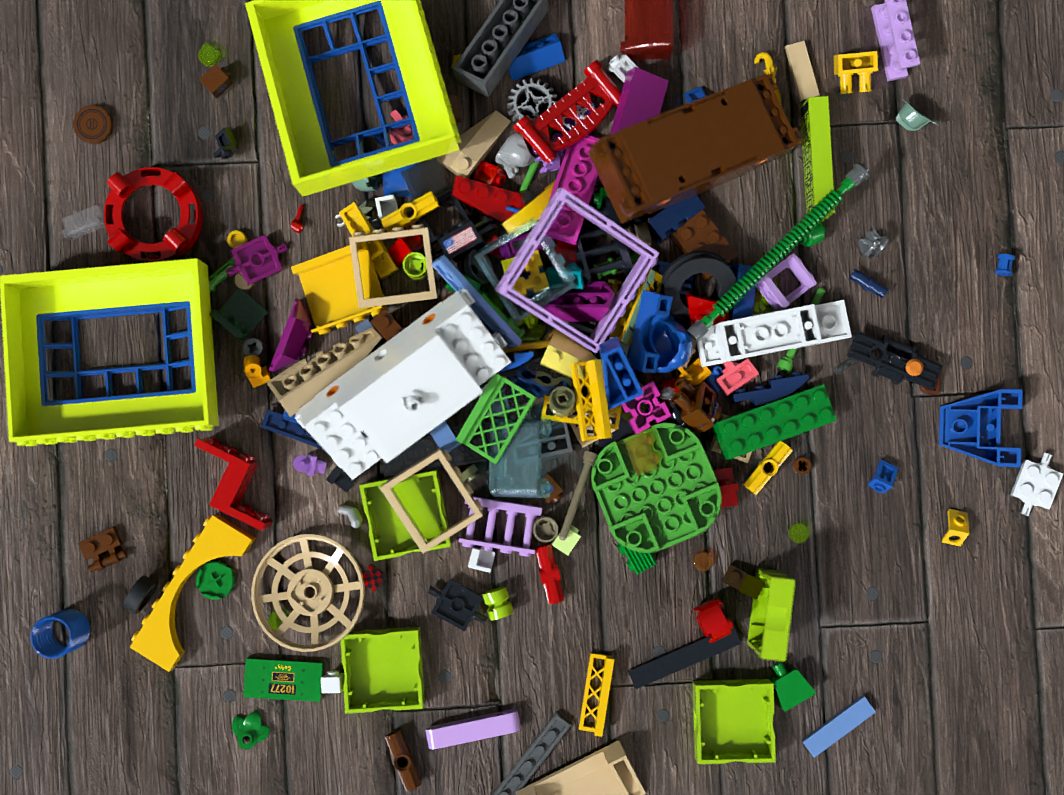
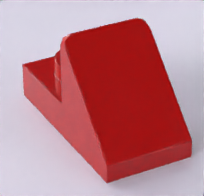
M423 234L406 236L403 239L400 237L388 249L389 254L398 266L403 264V260L408 254L420 252L424 249Z

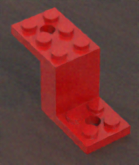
M214 437L197 439L194 444L195 447L229 462L209 506L261 531L270 528L273 520L269 519L270 516L261 511L259 513L254 512L252 507L245 503L240 505L241 499L259 464L254 461L255 457L247 453H237V448L230 445H221V441Z

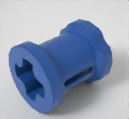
M998 254V267L994 273L1000 276H1012L1011 268L1016 256Z

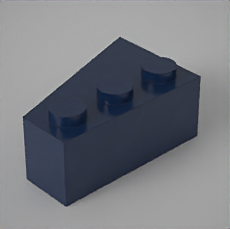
M695 195L662 209L657 215L654 213L646 220L650 235L659 245L680 226L702 209L704 210L706 206Z

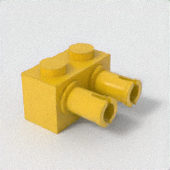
M877 51L834 55V75L840 76V94L853 93V73L859 75V92L872 91L871 73L878 71Z

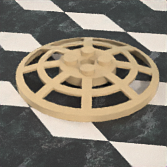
M315 534L289 537L271 548L259 563L251 588L253 611L263 631L279 645L301 652L326 649L345 638L357 623L365 599L363 574L352 553L334 539ZM308 540L323 541L335 546L337 549L332 557L320 552H310ZM300 541L302 553L289 558L284 564L273 558L283 548ZM343 553L353 564L358 575V582L349 583L344 569L338 563ZM311 557L320 558L328 562L323 571L313 569ZM303 559L305 570L295 574L288 569L293 563ZM269 564L277 570L272 584V594L260 595L261 580ZM334 567L339 572L343 584L333 585L329 575ZM284 575L291 581L289 582L287 592L278 593L279 583ZM309 587H313L315 590V595L312 598L308 597L306 593ZM360 589L359 605L351 621L344 615V612L349 603L350 591ZM344 592L343 603L339 610L332 604L334 593ZM288 599L291 607L294 609L288 617L280 606V600ZM273 602L277 615L283 621L276 631L266 620L261 603ZM327 609L334 618L319 626L318 614ZM300 614L310 616L311 627L298 625L294 621ZM338 621L346 627L334 639L319 644V632L332 627ZM289 627L298 632L311 633V645L293 643L283 638L282 635Z

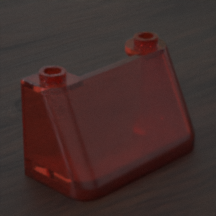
M624 0L625 37L624 41H620V53H624L631 60H669L673 49V0Z

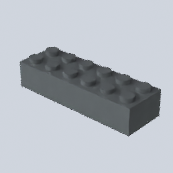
M500 0L452 68L456 81L489 97L550 9L548 0Z

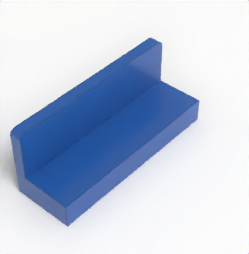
M556 33L524 45L508 68L512 80L565 62L561 42Z
M742 264L729 265L737 283L752 268ZM755 285L753 288H750L751 290L746 295H743V298L738 303L736 302L735 306L732 305L733 308L731 310L729 309V321L752 316Z

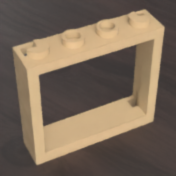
M424 224L413 225L412 230L396 227L392 228L393 232L385 233L384 229L373 230L372 235H365V232L353 233L354 237H349L359 308L437 298L434 268L431 265L433 260L429 230L424 228ZM423 234L430 291L364 299L357 242Z
M441 447L380 486L381 491L422 553H425L483 516L482 510L484 508L479 499L475 500L471 495L473 493L472 488L468 483L464 484L461 479L463 476L457 466L453 467L450 462L452 460L450 454L446 450L443 451ZM439 458L474 513L430 541H427L394 491L393 486Z

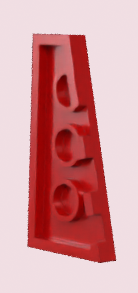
M458 175L455 176L451 193L455 198L480 210L483 214L494 218L501 224L515 213L507 211V206L522 209L528 204L530 197Z

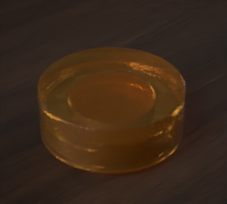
M701 551L695 554L693 564L699 571H707L712 567L713 559L710 554Z

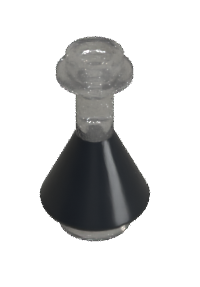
M671 387L663 388L660 396L662 399H666L671 414L667 422L684 427L687 423L681 419L682 408L672 401L675 390Z

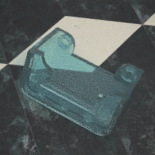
M495 419L497 427L506 425L505 419ZM509 419V423H516L518 419ZM524 419L499 463L494 464L489 461V491L492 496L550 498L551 486L547 479L541 478V439H547L551 434V420ZM507 427L498 429L500 441L507 439ZM490 431V443L496 442L494 431ZM497 444L490 446V455L495 458L499 452Z

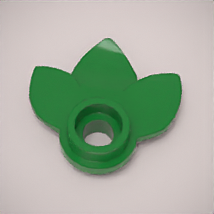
M258 711L250 713L245 720L240 716H235L233 719L232 731L238 737L239 747L244 750L252 749L257 742L264 741L270 733V727L261 726L262 721ZM249 736L250 742L246 744L244 738Z

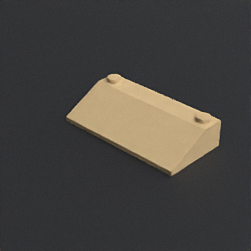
M619 740L515 792L516 795L646 794Z

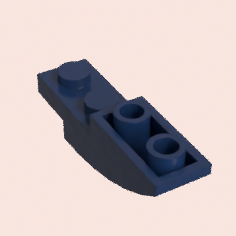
M802 372L790 373L791 377L784 378L783 375L772 376V380L767 381L768 389L764 385L754 387L755 391L747 392V388L736 390V394L731 395V401L738 402L751 399L752 407L777 401L802 386L809 379V374L803 375Z

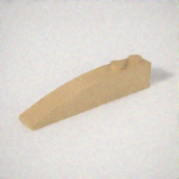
M373 327L350 337L347 343L333 345V349L326 353L320 351L315 354V358L309 361L303 359L266 383L291 417L302 406L312 400L316 394L365 359L381 340V336Z

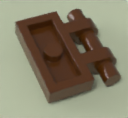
M116 527L109 528L78 543L85 560L91 558L94 560V563L88 566L91 573L96 570L101 571L105 569V566L111 563L116 564L122 558L127 557L125 550L118 552L116 548L123 544ZM109 551L110 556L102 559L101 554Z

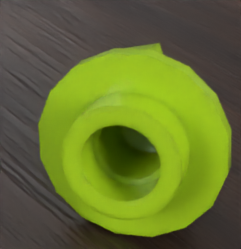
M528 312L513 322L518 327L525 322L527 327L532 329L534 325H537L538 317Z

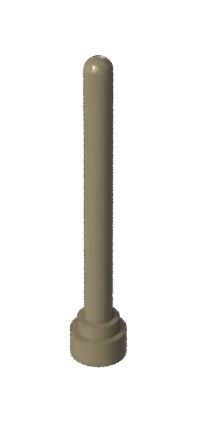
M585 451L582 458L584 460V467L559 535L562 541L566 540L591 467H594L598 458L597 454L590 451Z

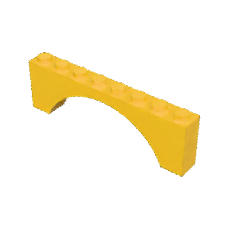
M219 514L212 515V517L209 516L203 524L205 526L204 530L195 536L193 540L195 544L192 549L189 548L183 556L185 560L182 565H178L172 574L174 575L172 581H168L162 589L163 595L155 600L152 605L153 611L150 615H146L141 623L143 627L140 631H136L131 639L133 641L130 646L131 649L168 672L176 667L185 653L179 642L175 627L176 604L184 584L199 567L212 559L224 556L246 555L256 539Z

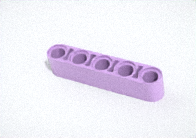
M511 709L430 726L425 731L429 749H438L518 732L521 730L518 710Z

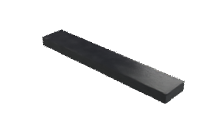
M735 627L732 628L730 635L711 644L708 642L711 639L710 636L704 637L628 670L635 689L742 644Z

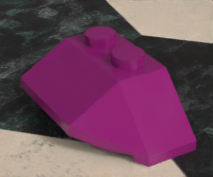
M594 281L589 285L587 282H584V289L557 288L554 291L546 292L540 307L566 322H599L609 311L615 293L605 281Z
M296 298L269 368L272 372H278L296 364L302 358H305L308 352V347L306 346L308 340H312L314 333L311 331L314 324L304 302Z

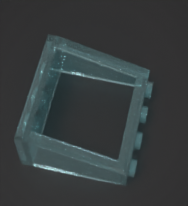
M534 217L473 252L475 259L494 289L499 284V280L484 255L530 228L532 230L537 222ZM545 235L540 244L561 277L562 282L530 299V301L540 307H543L576 286L573 282L576 278L572 271H567L563 265L566 263L561 253L556 254L553 249L556 246L550 236L546 237ZM497 292L515 323L532 314L521 306L515 307L510 299Z

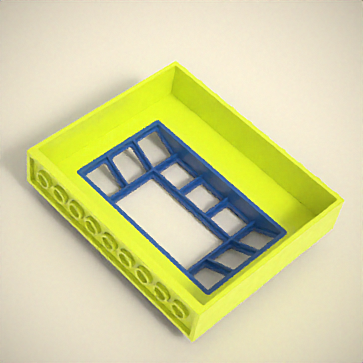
M253 0L245 3L292 184L302 196L460 150L458 143H461L460 135L456 127V121L452 113L421 0ZM377 9L385 34L363 40L356 15ZM349 17L357 37V43L336 48L329 23ZM323 26L330 51L310 57L302 31ZM388 42L393 61L371 68L366 48ZM360 50L381 126L332 140L312 64ZM395 69L401 89L379 96L374 75ZM403 97L408 118L387 124L382 103ZM411 125L414 139L392 145L389 131ZM383 133L386 147L364 154L362 139ZM356 141L358 156L336 162L334 148Z
M186 259L0 276L9 442H17V446H38V444H58L57 442L74 443L81 440L96 441V439L106 440L116 439V437L131 438L135 437V433L136 435L153 436L155 432L156 434H174V430L181 433L194 432L193 428L195 430L210 431L213 430L214 426H219L208 265L199 259ZM186 309L188 330L171 334L169 312ZM162 313L165 363L81 370L79 320ZM44 321H71V343L45 342ZM188 337L190 358L188 360L172 362L171 340ZM46 349H73L74 370L48 372ZM190 366L192 387L174 390L173 369ZM166 369L167 391L144 393L142 372ZM135 372L137 393L114 396L112 374ZM104 374L106 396L84 399L82 377ZM74 377L76 398L73 400H49L47 379Z

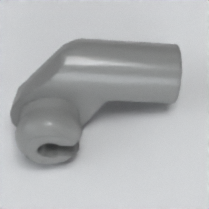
M340 504L338 513L347 515L351 521V526L359 528L362 523V516L359 510L355 507Z

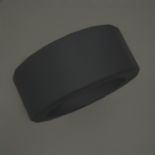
M146 575L141 576L128 592L123 602V607L138 614L153 596L158 583Z

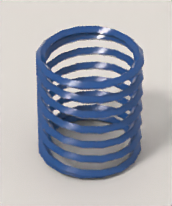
M63 609L37 621L30 635L31 644L42 657L49 659L59 658L85 644L90 634V625L86 616L80 611ZM55 620L64 623L69 630L70 640L67 647L59 644L53 636L52 627Z

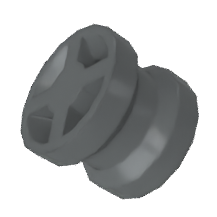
M255 338L248 339L243 346L244 352L248 356L256 355L260 358L266 351L264 342Z

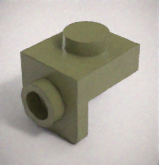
M475 463L462 473L461 479L463 482L466 479L470 482L478 475L476 471L479 468Z

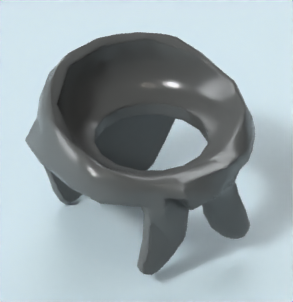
M876 229L868 230L866 237L858 240L862 255L868 259H873L889 242L888 236L886 234L883 236L879 235Z

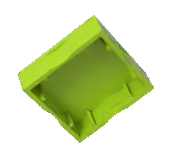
M437 468L416 472L393 486L394 491L427 541L449 529ZM392 477L363 482L359 485L364 512L369 523V538L374 561L399 557L410 552H421L380 489L381 484ZM451 536L428 551L451 547Z
M756 568L755 577L764 581L765 584L758 598L752 599L747 644L752 649H755L756 654L762 659L786 661L795 580L778 570Z
M420 627L350 631L341 640L342 665L345 674L343 685L345 714L374 712L382 709H423L425 695Z
M770 679L693 681L694 753L697 764H726L734 761L747 763L776 762L775 733L773 729L774 684Z

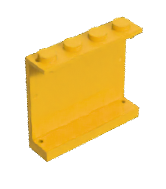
M357 242L364 299L383 297L384 295L368 245L365 242ZM350 245L291 267L293 274L300 277L316 327L311 330L312 333L324 335L330 333L331 328L341 329L347 327L348 322L354 321V323L364 321L365 316L372 315L374 317L381 313L382 310L388 309L387 305L359 308Z

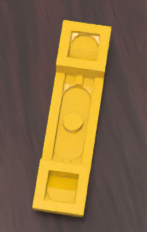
M555 181L521 210L515 212L501 224L510 237L519 236L538 221L548 205Z

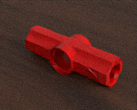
M545 544L535 547L540 567L538 568L542 585L544 584L548 605L564 601V595L551 544Z

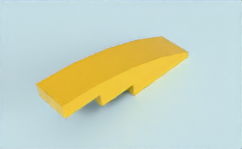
M353 202L339 212L352 237H354L353 233L365 232V235L373 234L374 228L356 202ZM381 240L365 241L368 245L374 267L381 279L384 280L399 270Z

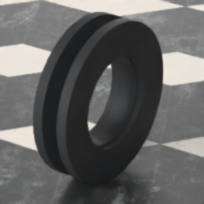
M709 251L689 252L674 260L666 269L661 280V294L673 297L670 314L677 320L690 324L688 304L680 296L681 286L690 276L697 273H709L715 276L717 287L713 295L709 297L712 300H720L736 283V278L728 263L715 253Z

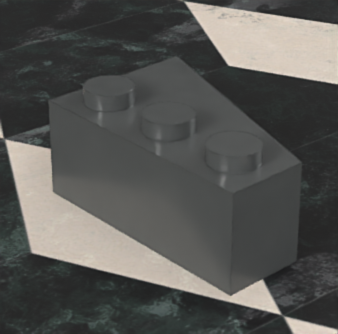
M552 421L512 444L517 467L573 454L567 424L564 422Z

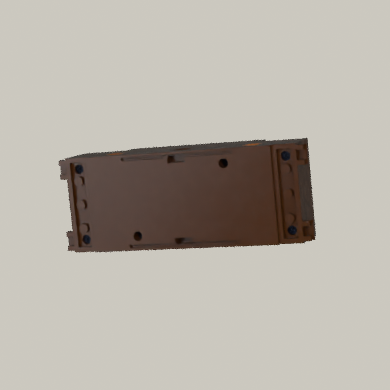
M772 73L747 80L604 136L592 144L593 147L588 151V154L621 224L646 213L652 214L743 176L752 169L783 157L802 143L803 139L797 133L798 128L792 129L774 90L778 86L772 80Z

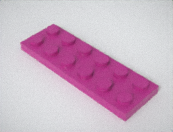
M587 135L577 143L567 147L549 202L556 190L563 188L589 205L598 173L588 151L599 138ZM564 204L544 236L576 245L585 217Z

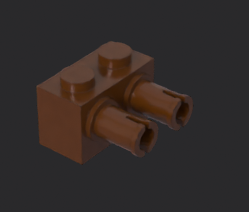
M680 377L675 382V387L680 391L674 393L672 401L682 408L681 419L692 429H695L711 421L716 392L704 381L696 386H692L684 377Z

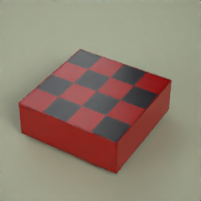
M370 564L363 574L364 583L375 592L386 574Z

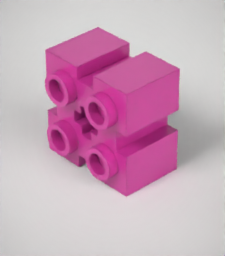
M653 381L642 386L643 395L620 405L624 413H630L632 418L628 422L635 434L651 427L650 421L654 420L655 423H659L671 416L665 402H658L656 397L660 396V393ZM641 403L648 405L649 408H647L646 413L640 411Z

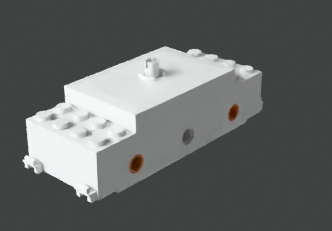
M463 288L455 292L445 301L430 309L316 394L312 400L295 413L296 421L315 438L332 457L333 461L352 480L381 458L386 463L391 461L483 392L480 385L511 363L502 349L508 345L500 333L495 332L491 335L470 307L475 300L466 289Z

